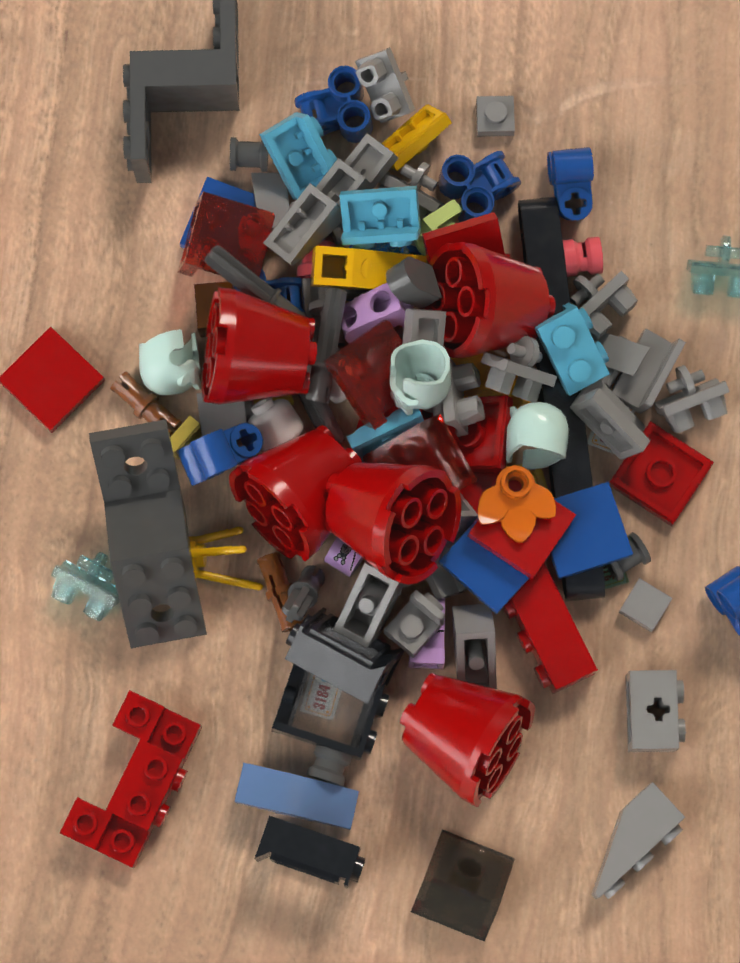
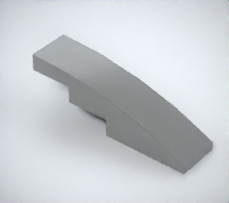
M366 133L345 162L338 158L316 187L309 183L263 243L293 266L321 243L342 222L340 192L374 189L398 160V157Z

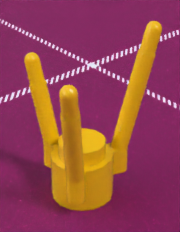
M242 527L225 529L200 536H189L195 578L258 591L263 589V585L258 582L199 570V567H206L207 556L245 553L247 551L246 546L206 548L205 544H203L242 534L244 531Z

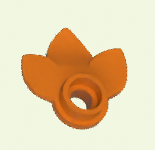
M518 465L504 468L497 477L496 485L483 492L478 505V519L481 525H489L500 521L505 533L518 543H523L530 536L535 526L536 517L549 519L554 518L556 514V505L552 493L547 488L536 484L533 475L528 469ZM516 480L520 482L522 489L514 492L508 487V482Z

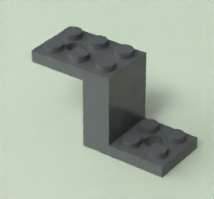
M213 0V14L215 15V27H213L214 49L130 51V64H123V83L127 91V100H123L124 123H127V134L130 135L123 137L124 159H127L128 171H134L137 183H152L151 112L240 111L237 0Z
M167 420L89 433L90 445L105 506L110 564L130 647L136 648L207 635L193 568L185 505ZM132 457H141L145 460L137 466L125 463ZM162 604L171 607L164 612L153 610L154 607Z

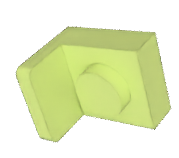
M455 199L421 220L419 239L413 240L422 255L426 256L422 234L455 224V221L463 210Z

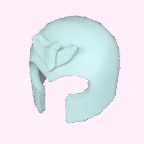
M181 329L159 334L146 343L139 344L140 376L144 385L150 391L166 396L184 393L192 386L196 390L201 389L199 352L195 332L191 334V339L185 345Z
M421 339L402 344L393 351L389 369L392 391L390 396L394 400L396 407L401 408L407 416L413 414V409H429L437 406L446 398L451 389L450 357L443 346L434 341Z
M531 402L520 406L518 409L515 406L510 407L511 419L507 425L506 437L507 463L512 462L513 453L522 446L537 448L523 451L522 467L528 470L545 468L557 463L561 459H566L569 427L566 416L560 409L543 402Z

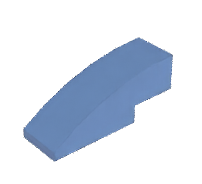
M243 762L235 803L351 830L359 791Z

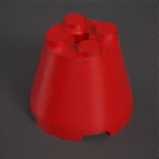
M469 242L446 243L435 252L429 262L433 267L441 298L427 306L425 310L446 312L443 347L446 349L449 357L467 358L483 354L484 352L503 349L511 343H517L524 336H529L536 340L538 335L535 327L547 320V318L552 317L555 312V298L549 295L546 279L541 268L538 266L528 265Z
M218 288V292L214 291L206 327L205 363L202 365L203 401L221 405L294 394L307 395L310 385V372H307V366L315 365L317 356V342H312L315 331V319L308 318L235 289Z
M319 425L316 429L245 460L229 474V484L235 500L238 502L244 500L248 512L255 520L252 526L271 546L290 559L295 555H299L304 561H307L319 551L331 533L325 528V508L328 497L326 485L329 477L335 472L341 473L349 465L362 462V460L353 449H344L335 440L334 435L326 426Z
M357 462L346 467L341 473H333L327 481L326 490L328 497L325 508V528L387 578L408 585L419 583L438 569L435 561L440 556L447 541L453 543L455 541L461 519L460 491L458 487L452 485L446 475L447 472L432 466Z
M430 673L421 687L422 694L416 704H408L401 715L400 724L405 726L402 741L461 799L475 807H479L482 801L480 798L484 795L491 799L520 755L517 750L523 739L522 729L528 731L531 728L535 714V705L532 701L518 694Z

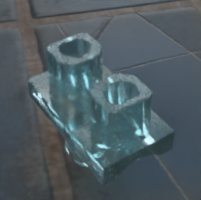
M722 236L720 246L706 245L705 256L718 257V262L688 259L687 271L691 273L692 293L713 295L715 275L729 276L727 296L740 298V264L729 263L730 258L740 259V248L731 247L730 236Z
M99 552L94 560L81 555L77 565L68 560H65L61 566L56 565L51 574L52 577L56 578L51 596L62 603L70 605L73 603L78 591H81L90 596L83 612L97 621L103 620L111 609L120 603L116 585L110 583L114 578L112 570L105 567L108 555Z

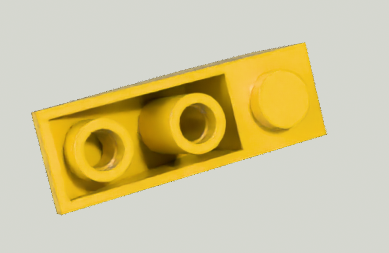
M315 246L312 252L310 287H336L370 291L387 283V270L405 258L413 257L426 263L427 256L357 248Z

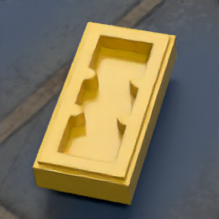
M426 104L382 142V145L398 157V160L391 168L398 171L415 155L422 153L434 138L452 124L448 115Z

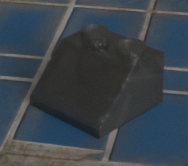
M442 829L411 913L485 942L498 912L515 858Z

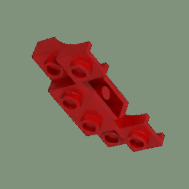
M129 690L112 726L140 739L106 810L77 797L60 834L129 867L135 868L154 826L161 828L167 818L171 807L165 803L171 791L178 792L186 778L188 771L183 769V766L202 726Z

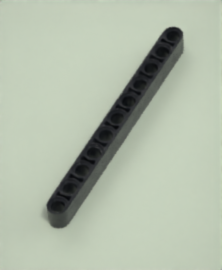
M547 197L519 200L518 217L523 260L528 265L541 268L548 285L549 295L555 298L556 308L554 316L563 311V305L570 303L557 198ZM537 337L539 350L542 353L541 361L536 363L537 370L557 376L539 337ZM558 376L554 387L543 384L540 390V401L560 409L566 416L569 427L566 459H561L557 463L548 466L551 492L554 498L593 487L586 426L570 408L581 390L569 396L566 394ZM603 566L562 578L566 601L605 598Z

